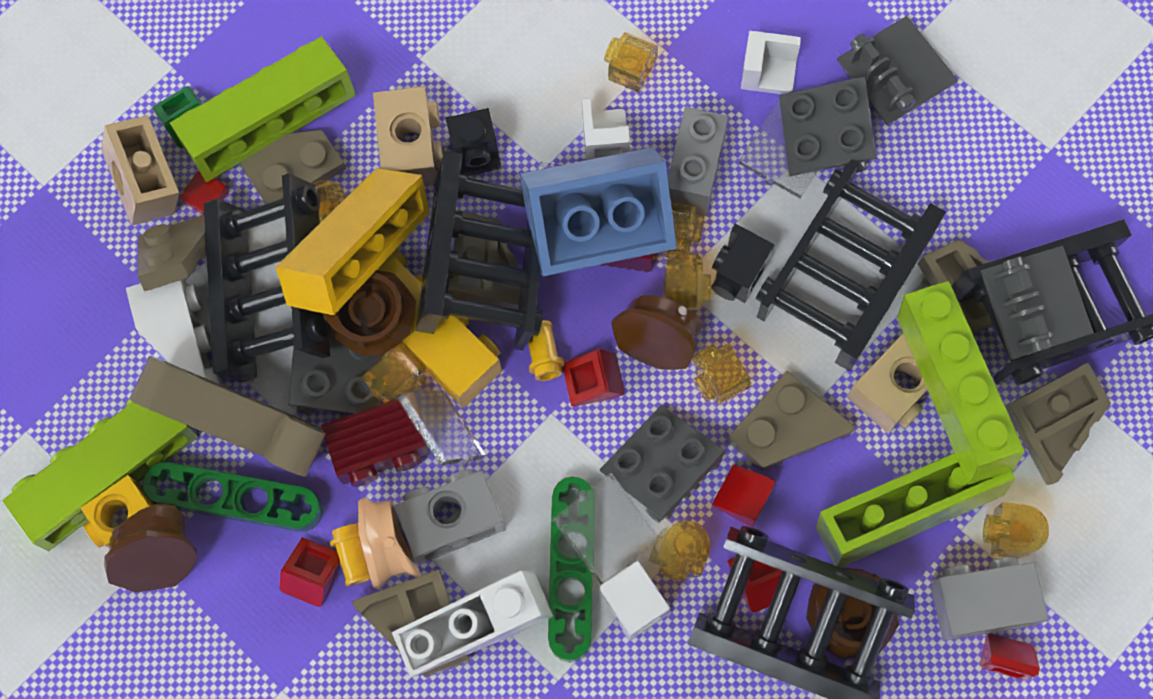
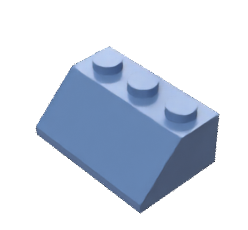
M653 147L520 174L527 218L543 276L677 249L666 162Z

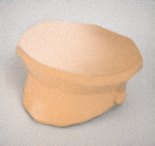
M368 497L361 498L358 501L359 537L373 588L380 589L391 577L407 573L417 578L421 577L419 567L401 533L392 500L374 502Z

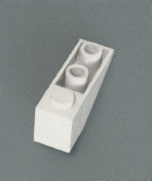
M183 279L145 292L141 283L127 287L126 292L135 328L167 362L223 385L221 375L214 374L213 367L210 366L207 352L212 351V341L206 325L200 326L196 311L202 310L203 306L195 284L188 285Z
M520 570L393 631L392 634L409 676L414 677L512 637L554 616L535 573Z

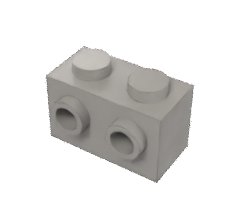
M1008 557L989 562L990 569L972 572L971 565H960L943 569V577L930 584L943 641L1037 626L1049 620L1035 562L1019 564L1018 557Z

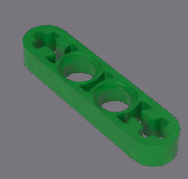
M160 462L153 465L147 470L143 478V489L150 500L156 504H174L178 510L297 532H306L313 529L322 517L323 507L319 498L310 489L301 486L170 462ZM168 474H170V478L176 483L188 486L187 494L181 490L167 489L165 495L162 496V491L156 487L158 480L165 481ZM209 481L220 482L223 488L221 498L212 505L202 504L199 499L201 487ZM254 489L264 490L268 497L265 508L257 513L246 512L243 506L245 495ZM278 493H283L280 500L284 504L298 505L300 499L305 498V503L312 508L310 514H302L300 520L295 521V515L291 511L278 508ZM276 510H277L278 517H277V518H273V516H274V514H275V512H276Z
M574 476L564 478L557 483L553 489L551 508L549 607L554 617L548 619V641L554 656L568 663L577 662L586 656L590 650L592 637L594 496L589 483L582 478ZM571 488L578 489L579 496L587 498L586 502H580L577 506V521L587 519L586 526L577 523L558 525L559 519L568 521V505L566 502L560 501V497L568 496L569 489ZM568 533L579 534L586 543L584 552L576 558L565 557L558 548L559 541ZM573 579L583 585L585 594L581 602L570 606L559 600L557 591L562 582ZM557 611L568 615L585 612L584 621L575 618L576 636L584 637L583 644L575 645L573 653H566L564 645L556 643L557 636H563L566 632V619L556 620Z

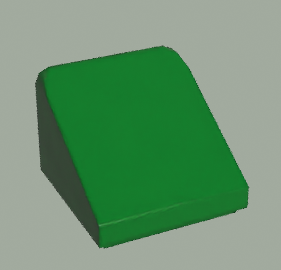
M186 86L152 108L179 148H183L170 122L179 118L188 110L200 106L202 103L192 89Z

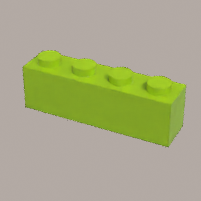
M321 36L299 47L293 53L270 66L262 68L259 72L235 86L225 89L221 94L200 106L188 110L179 118L171 121L170 124L183 148L205 181L208 182L284 135L293 133L350 100L356 94L347 69Z
M943 282L904 294L897 316L898 322L968 485L1014 471L1025 450L950 282Z
M129 399L126 403L127 407L112 418L106 417L95 423L90 428L89 435L75 446H67L55 453L50 460L51 464L39 473L28 475L19 480L12 487V493L5 497L2 502L34 545L50 551L88 522V519L80 509L127 475L137 482H141L148 469L155 464L170 460L196 440L198 435L191 426L142 407Z
M953 453L820 511L816 530L834 565L842 568L1005 496L1016 477L1011 471L968 485L957 457Z

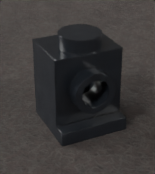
M489 108L446 117L453 152L463 154L461 172H466L468 176L502 169Z
M735 223L730 232L728 246L724 245L712 265V269L716 270L717 273L711 289L724 299L734 301L736 298L746 303L771 260L775 244Z

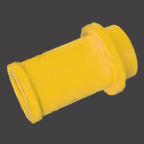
M542 320L538 336H532L528 342L532 361L528 368L531 374H535L537 381H548L558 378L562 375L561 368L565 364L564 359L558 357L552 331L553 326L551 321Z
M358 523L333 530V540L330 541V546L336 547L346 580L345 585L352 586L371 580L359 537Z

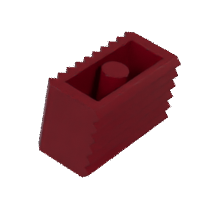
M410 395L321 425L322 431L326 433L324 438L335 473L342 484L351 483L352 487L363 486L377 480V473L383 472L386 469L395 467L396 471L401 472L415 468L422 464L421 457L430 455Z

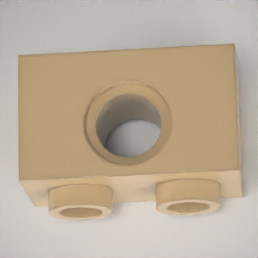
M425 86L374 92L373 100L381 169L422 175L424 185L435 184L437 168L444 154L442 142L434 141L433 128L440 127L437 101L429 102ZM409 133L420 135L417 140L410 143L401 141Z
M146 115L104 125L101 150L131 226L174 215L179 191L149 116Z
M904 333L854 384L847 396L853 404L888 434L898 423L905 429L924 409L918 402L928 392ZM906 373L910 375L915 382V388H901L896 383L894 374Z

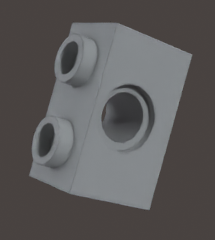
M689 107L684 108L668 175L672 209L707 216L726 134L727 115Z
M472 469L459 471L446 479V485L431 491L429 487L414 489L402 497L403 502L394 505L413 557L419 565L506 530L482 470L473 473ZM453 503L461 507V514L455 522L443 524L437 521V513L445 504Z

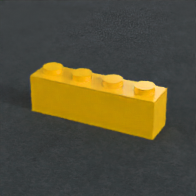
M376 168L276 266L287 306L335 315L430 214L422 175Z
M396 249L377 270L394 273L405 284L416 300L412 333L398 345L464 408L502 372L500 361L497 358L501 352L484 334L477 338L466 327L469 324L466 318L449 315L447 320H440L434 334L415 331L423 274L420 273L415 278L405 268L408 264L407 260Z

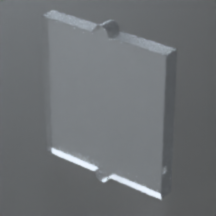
M777 101L739 159L738 164L764 178L767 185L775 184L801 199L818 171L789 176L780 102Z
M421 388L417 392L403 393L398 398L440 466L458 463L463 467L468 462L480 460L486 455L444 390L426 391L424 388Z
M612 473L605 476L588 491H579L576 494V500L552 518L553 522L600 585L614 577L626 566L629 567L635 563L639 555L660 539Z

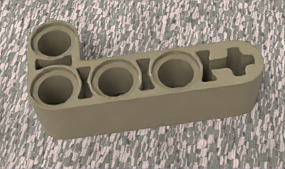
M153 356L148 357L129 398L132 402L264 456L270 463L303 477H307L326 435L320 428L301 418Z

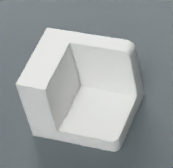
M749 30L741 89L775 94L791 93L793 91L801 38Z
M590 98L582 99L586 160L630 152L629 126L626 123L625 110L591 111Z
M638 561L600 586L601 594L619 619V625L630 641L669 615L671 608Z

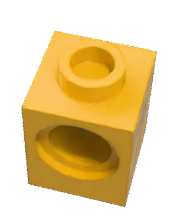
M127 475L80 508L89 521L83 527L91 540L99 548L104 545L109 548V540L114 530L111 525L113 514L118 509L127 507L128 519L139 510L154 505V503L145 494L143 486Z

